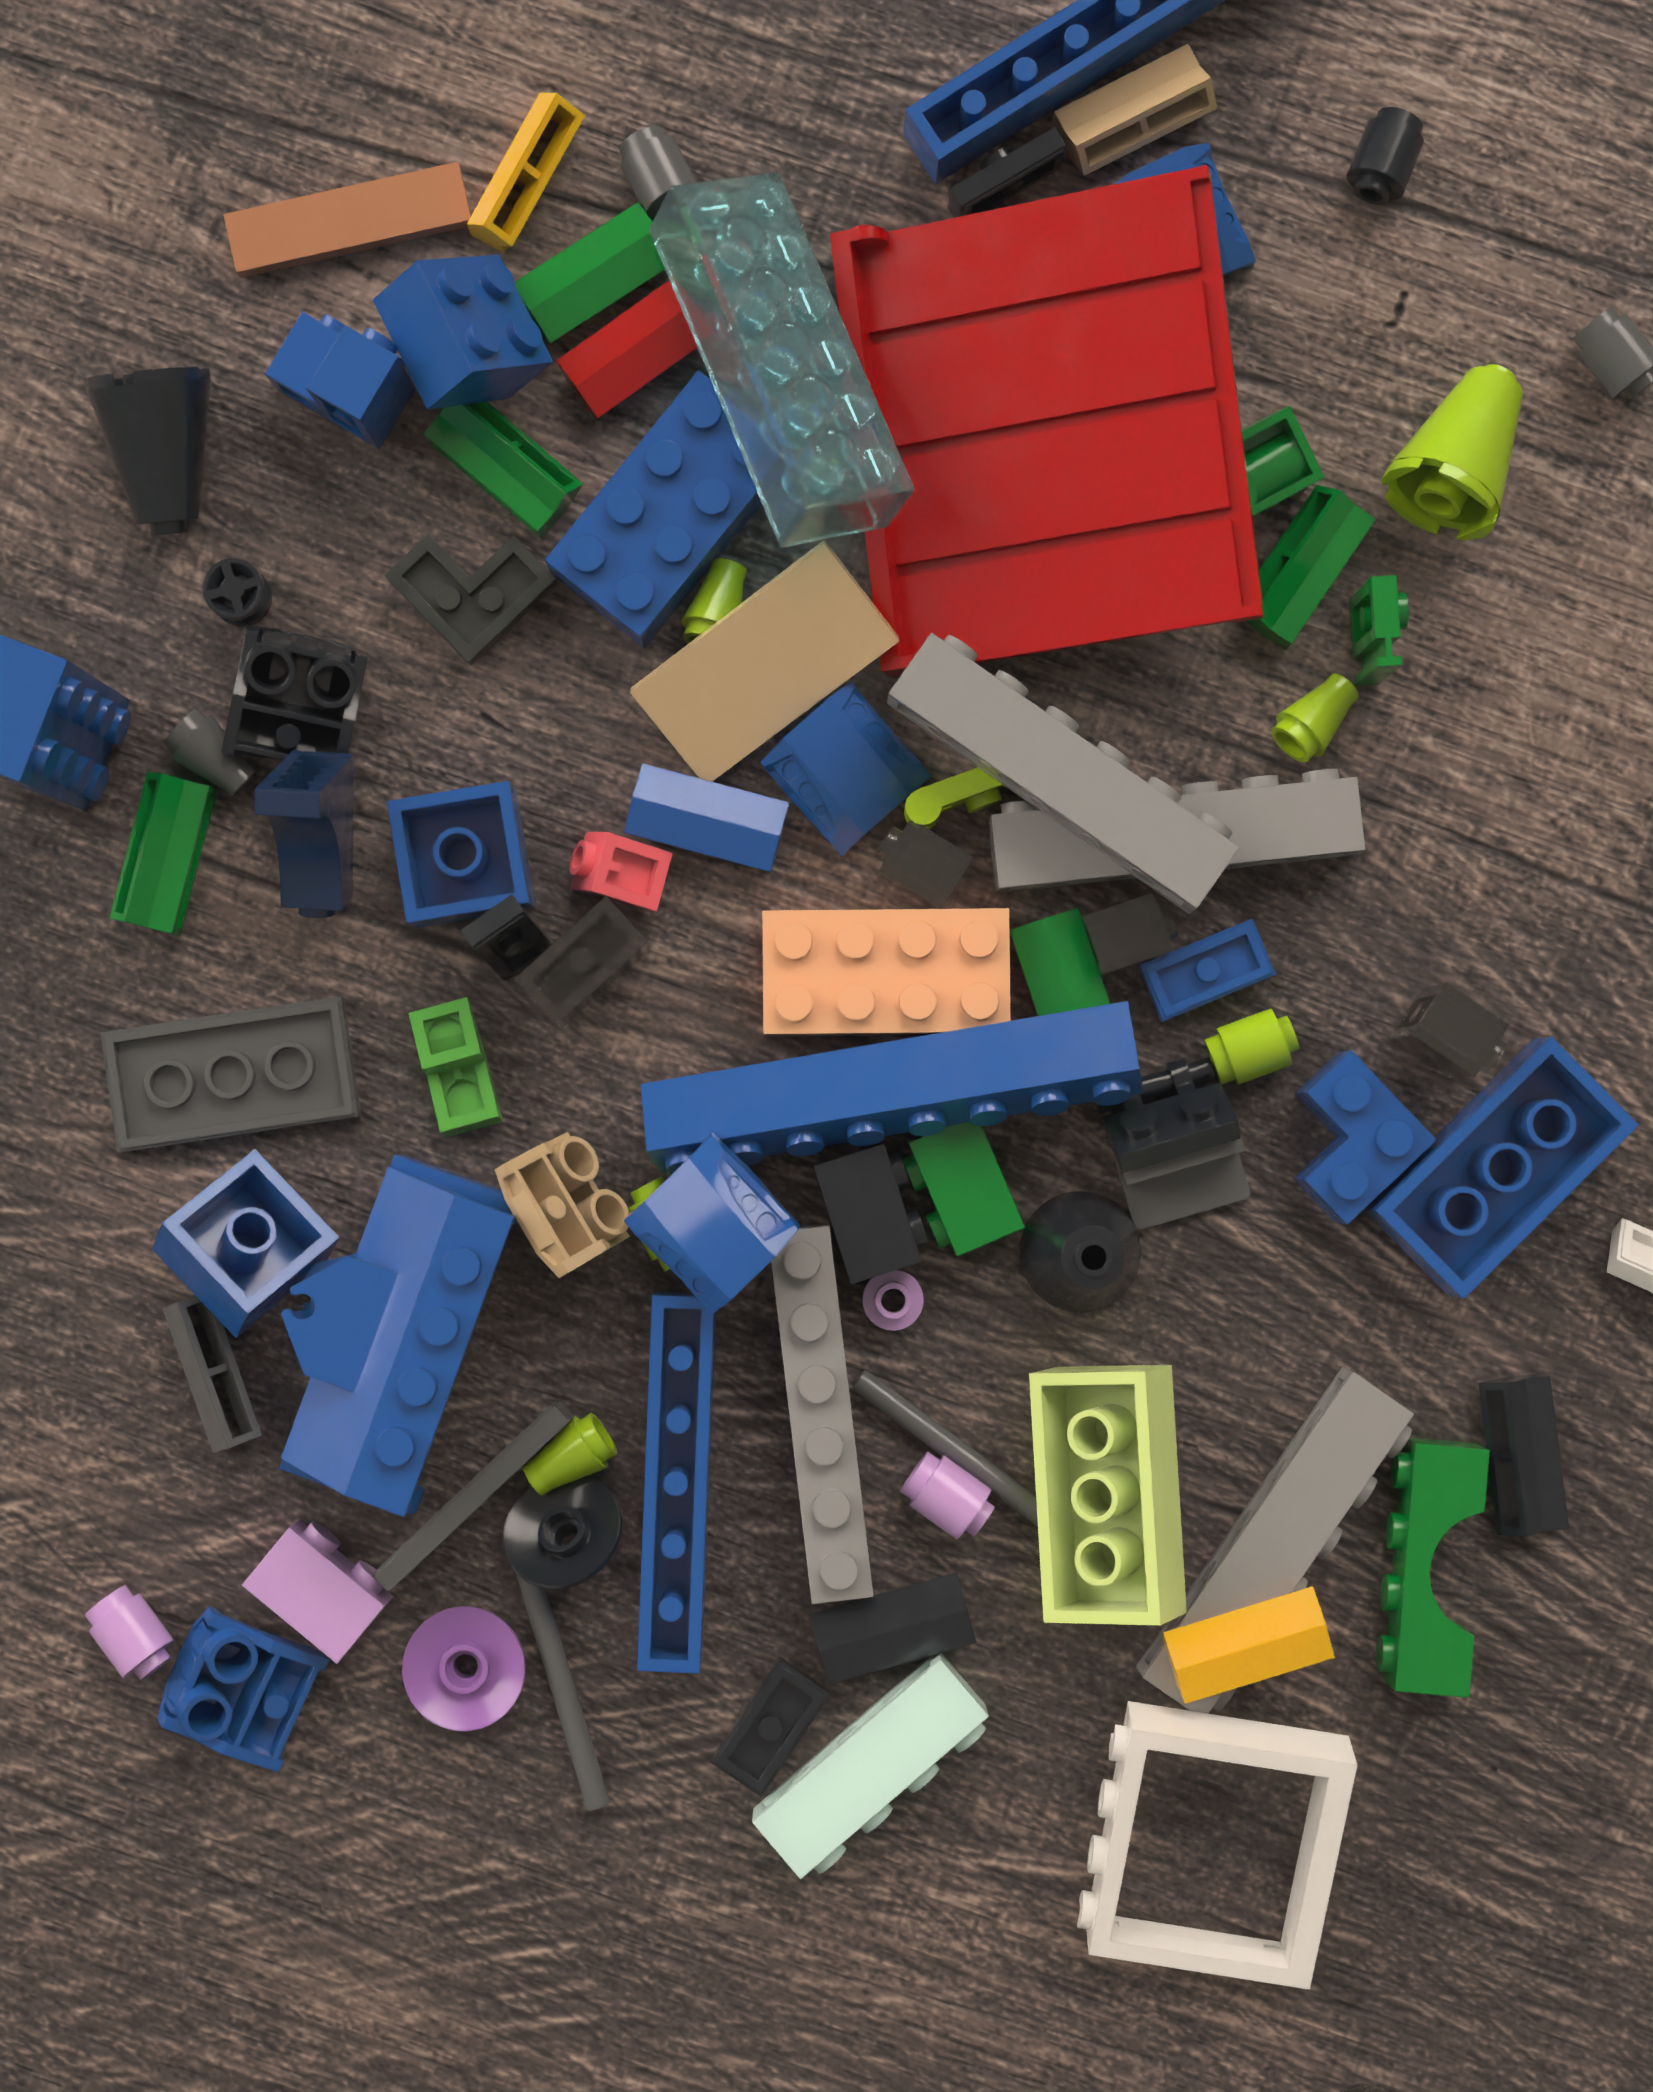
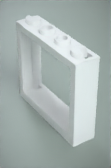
M1128 1701L1123 1726L1115 1724L1114 1733H1111L1109 1761H1116L1113 1780L1103 1779L1100 1788L1098 1816L1105 1818L1102 1836L1092 1835L1089 1846L1087 1870L1088 1873L1095 1874L1092 1891L1082 1890L1079 1899L1080 1913L1077 1928L1086 1929L1089 1955L1310 1990L1357 1769V1762L1349 1736ZM1147 1750L1315 1776L1280 1942L1115 1916Z

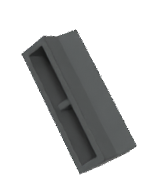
M196 1296L162 1308L212 1452L222 1451L262 1436L223 1324ZM195 1305L197 1306L217 1366L208 1369L187 1310V1308ZM219 1373L241 1434L233 1437L231 1436L211 1376Z

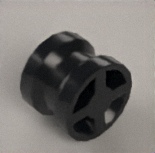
M238 558L223 559L214 564L205 575L202 584L203 597L208 607L228 624L237 627L252 626L261 621L269 612L272 603L271 588L266 578L247 561ZM252 590L253 592L248 593L247 598L244 600L245 605H243L242 599L246 591Z

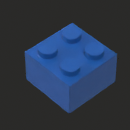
M500 255L417 260L373 299L427 410L509 399L553 363L542 340L541 331L532 320L515 286L513 275L504 265Z
M509 781L387 801L407 924L415 928H423L476 919L510 895H513L525 910L536 909L517 790Z
M254 1149L162 1222L152 1250L231 1334L237 1338L290 1294V1288L304 1280L314 1263L328 1260L340 1237L262 1155Z

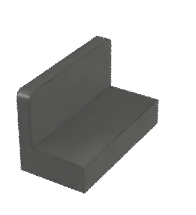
M1242 1138L1122 1173L1118 1162L1114 1161L1129 1214L1136 1229H1146L1249 1198L1251 1192L1239 1155L1240 1152L1245 1151Z

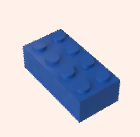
M698 370L546 557L545 563L550 573L557 580L645 649L711 567L712 560L720 557L795 464L794 446Z
M0 634V778L87 812L91 800L97 801L106 787L109 768L105 767V763L112 745H119L128 731L131 712L127 710L130 700L70 661Z
M1552 1036L1536 1038L1527 1044L1435 1136L1437 1140L1363 1211L1448 1296L1465 1299L1639 1124Z

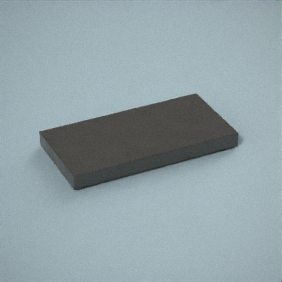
M341 996L100 1032L117 1153L362 1117L345 999Z

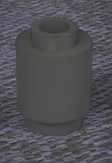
M648 126L627 137L619 148L623 157L621 168L641 207L651 220L662 219L664 223H671L688 215L695 206L693 201L699 195L700 187L675 139L670 135H665L660 126Z
M1611 306L1573 337V340L1581 349L1577 355L1612 399L1624 392L1632 400L1653 383V346L1627 314L1620 317Z

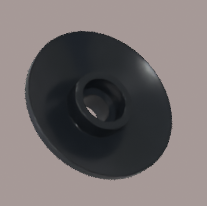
M589 1475L552 1489L543 1496L539 1495L530 1486L516 1500L507 1516L503 1531V1546L506 1558L513 1570L522 1579L539 1588L555 1590L579 1585L596 1575L613 1556L622 1531L621 1510L611 1491L601 1481ZM577 1532V1535L571 1542L561 1546L562 1540L567 1534Z

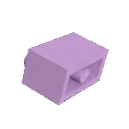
M300 1519L286 1530L242 1586L338 1664L394 1596L386 1591L374 1577L376 1575L374 1567L362 1560H359L355 1565L337 1550L341 1545L340 1541L328 1529L314 1521L308 1526Z

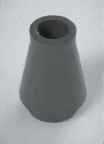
M196 708L172 730L163 742V745L173 753L170 758L171 760L220 787L231 797L256 772L240 753H234V755L221 753L225 736L224 730L212 714L205 717Z

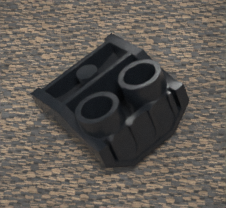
M247 625L221 753L231 755L240 753L281 762L293 750L348 754L368 653L332 640L279 628Z

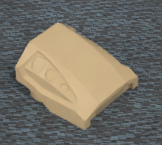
M568 1132L530 1149L495 1169L507 1205L513 1215L516 1216L517 1222L536 1254L558 1278L630 1237L626 1231L628 1225L624 1222L625 1218L629 1215L626 1203L617 1193L608 1189L599 1190L593 1179L598 1173L599 1163L594 1149L584 1139L570 1136Z

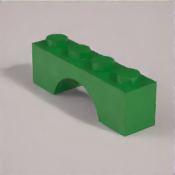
M1409 1437L1402 1448V1452H1399L1392 1458L1391 1484L1393 1488H1399L1397 1513L1390 1512L1386 1524V1545L1388 1549L1394 1550L1392 1574H1384L1381 1585V1607L1383 1611H1389L1387 1635H1379L1377 1640L1376 1668L1378 1672L1384 1673L1383 1680L1395 1691L1469 1698L1474 1635L1461 1625L1448 1619L1439 1608L1431 1588L1430 1567L1434 1551L1445 1533L1463 1519L1485 1512L1490 1450L1476 1443Z

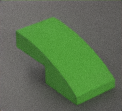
M465 997L410 1012L409 1018L421 1068L428 1079L439 1130L443 1137L447 1138L503 1122L487 1058L469 999Z

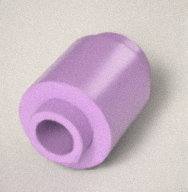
M928 1451L916 1465L900 1490L902 1494L911 1499L909 1503L911 1508L956 1540L964 1531L974 1537L995 1507L986 1501L992 1490L946 1456L943 1455L938 1459Z
M126 1585L106 1596L85 1614V1617L93 1626L89 1633L123 1679L135 1673L140 1681H142L171 1659V1656L165 1649L174 1642V1639L142 1595L139 1593L134 1596Z

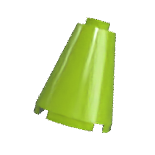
M1495 364L1471 368L1388 465L1381 478V486L1387 483L1389 488L1384 498L1388 505L1403 519L1424 531L1436 535L1441 526L1457 529L1459 532L1455 539L1466 541L1484 538L1494 529L1501 512L1523 398L1522 387L1510 370Z

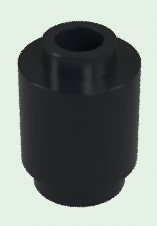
M1384 107L1378 111L1375 118L1367 122L1346 175L1347 181L1354 188V193L1358 198L1370 204L1383 205L1388 201L1398 200L1404 195L1424 144V139L1421 135L1423 123L1416 115L1401 108Z

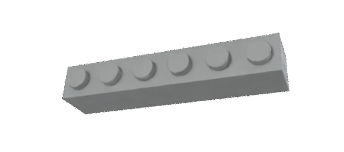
M931 632L888 693L887 704L1186 913L1190 914L1196 910L1240 848L1229 840L1233 832L1224 823L1208 813L1202 812L1197 818L1180 806L1178 802L1182 798L1181 795L1162 780L1151 776L1146 782L1128 770L1127 767L1130 764V760L1115 747L1103 741H1100L1095 747L1076 733L1080 727L1078 723L1060 709L1049 706L1044 711L1026 699L1025 696L1029 692L1028 689L1013 676L1001 670H998L996 675L993 676L974 662L978 657L977 653L958 638L947 635L943 641Z
M1322 769L1302 773V783L1279 785L1278 775H1264L1242 779V789L1219 791L1217 781L1197 782L1181 786L1182 798L1178 802L1180 806L1197 818L1202 812L1208 813L1224 823L1233 832L1229 840L1240 848L1225 869L1355 856L1365 850L1357 777L1339 778V769ZM1026 800L1001 804V814L991 815L988 820L995 893L1136 879L1135 876L1042 811L1037 810L1036 807Z
M829 1224L799 1227V1230L771 1263L812 1604L869 1598L874 1596Z
M1342 1367L1187 1591V1613L1165 1623L1136 1667L1141 1676L1190 1711L1209 1714L1212 1708L1217 1712L1222 1710L1233 1696L1236 1688L1187 1704L1184 1703L1177 1687L1162 1638L1163 1632L1305 1589L1308 1580L1303 1577L1316 1557L1323 1560L1334 1549L1343 1531L1338 1525L1351 1506L1355 1509L1360 1508L1373 1492L1377 1479L1372 1475L1385 1456L1391 1459L1394 1458L1408 1441L1412 1428L1407 1426L1414 1413L1355 1372Z

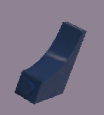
M293 750L255 788V815H267L276 840L281 908H298V914L303 917H332L335 915V911H342L353 896L354 754Z

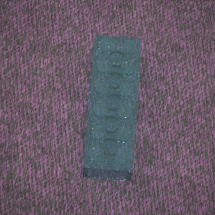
M775 172L671 186L649 231L780 548L888 527L915 489L780 173Z

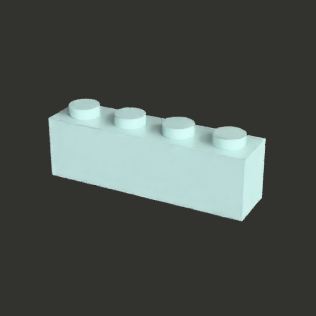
M942 1653L929 1656L753 1809L752 1823L800 1879L813 1868L818 1874L823 1873L837 1862L846 1851L845 1846L842 1844L860 1828L864 1833L872 1831L889 1816L893 1810L889 1803L903 1790L908 1788L911 1793H914L925 1786L939 1771L936 1762L953 1747L960 1753L979 1739L986 1730L982 1722L989 1717L985 1703Z

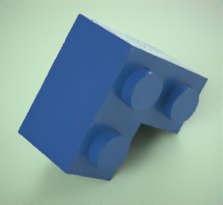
M303 311L265 372V375L277 391L378 450L416 389L405 369L406 366L403 360L396 355L397 345L387 337L371 328H366L364 333L360 334L329 315L324 314L322 319L318 321Z
M1352 1050L1338 1052L1295 1093L1336 1138L1305 1166L1293 1180L1334 1223L1348 1225L1437 1140Z

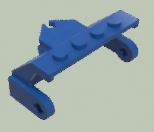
M404 1154L394 1155L391 1165L387 1168L356 1254L314 1263L304 1280L290 1288L292 1295L305 1294L310 1296V1302L304 1303L302 1310L293 1311L287 1308L281 1312L288 1337L291 1339L304 1375L310 1377L281 1456L280 1470L330 1487L344 1496L405 1517L407 1514H417L425 1492V1488L418 1484L420 1475L513 1224L519 1225L516 1216L513 1215L504 1199L502 1190Z

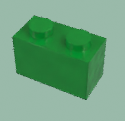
M971 1122L946 1126L940 1133L922 1136L907 1143L912 1155L902 1158V1161L915 1192L926 1188L936 1211L925 1216L939 1249L951 1245L954 1254L959 1256L1025 1228L982 1126L974 1125Z

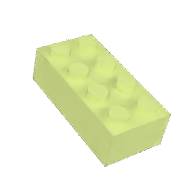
M1172 1365L1054 1367L1029 1373L1044 1623L1161 1626L1186 1614Z

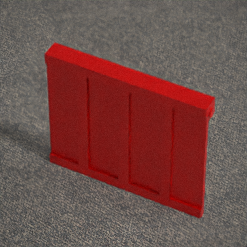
M1207 165L889 232L879 226L858 225L849 230L830 233L873 604L899 636V642L879 656L881 672L894 678L900 677L931 632L943 641L947 635L958 638L977 653L978 657L974 662L982 663L1227 622L1235 623L1265 618L1211 173Z

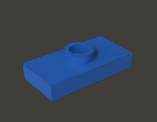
M1253 919L1138 966L1161 1022L1276 975Z

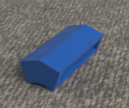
M642 763L624 833L771 872L787 819L789 802Z

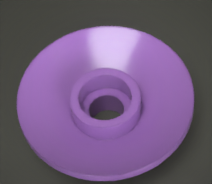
M470 1606L445 1609L425 1620L410 1638L402 1662L404 1687L414 1707L430 1722L442 1728L455 1731L481 1729L502 1718L519 1697L524 1684L526 1670L523 1648L512 1628L497 1615L487 1610ZM462 1654L473 1656L478 1664L477 1671L470 1675L462 1674L456 1667L457 1657Z

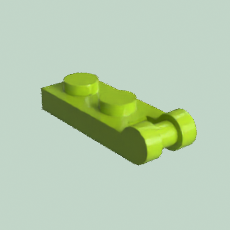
M977 767L912 792L906 800L903 812L904 820L913 830L920 832L928 831L938 822L940 813L966 804L968 813L985 809L1003 801L1000 791L1008 788Z

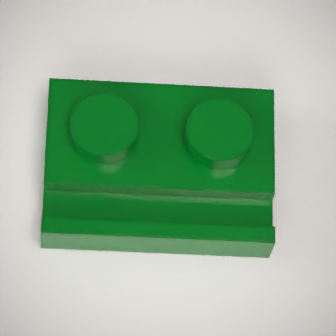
M1397 575L1371 576L1349 599L1353 659H1362V671L1354 677V686L1379 685L1403 665L1402 656L1392 655V644L1401 637L1400 630L1407 629L1409 619L1407 595L1405 592H1398Z

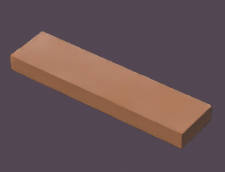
M459 162L223 214L235 270L240 279L468 228L467 223L472 216Z

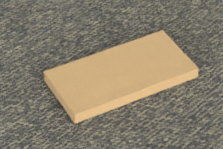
M823 540L632 686L630 693L700 779L713 782L898 643L899 636L826 541Z

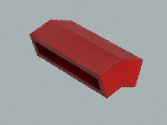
M678 273L560 357L556 362L565 379L580 397L593 418H599L721 330L699 297Z

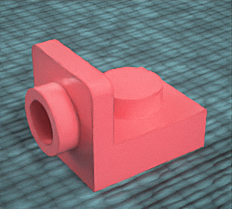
M587 832L584 840L578 842L571 856L570 873L574 875L571 889L581 893L596 894L647 911H657L673 853L609 832Z

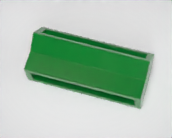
M637 202L515 281V286L532 320L539 327L542 336L547 343H552L677 262L655 224Z
M489 402L444 407L439 416L423 433L430 445L540 539L547 534L566 512L583 485L579 479Z
M1316 485L1259 569L1265 618L1247 620L1246 622L1275 644L1287 650L1376 519L1356 506L1341 490Z
M146 773L110 919L181 936L217 790L207 785L163 773Z
M1078 908L1010 930L1038 1016L1110 1004Z

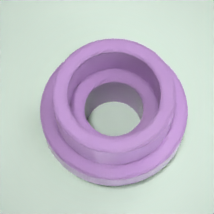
M895 1270L871 1278L863 1292V1307L866 1315L876 1326L885 1330L895 1331L910 1326L917 1320L923 1308V1292L919 1283L913 1276L902 1270ZM898 1289L904 1294L905 1303L900 1310L891 1312L882 1306L881 1298L885 1291Z

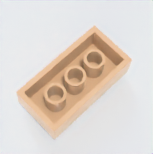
M1009 908L762 911L763 1029L765 1037L930 1035L1011 1021Z

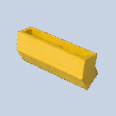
M539 93L467 223L472 237L502 253H505L507 247H513L585 117L581 111L558 93ZM552 119L559 123V126L536 168H534L527 160L548 122ZM519 179L526 183V186L502 229L493 224V221L516 180Z
M1313 1586L1163 1632L1162 1637L1177 1687L1185 1704L1335 1658L1326 1622Z

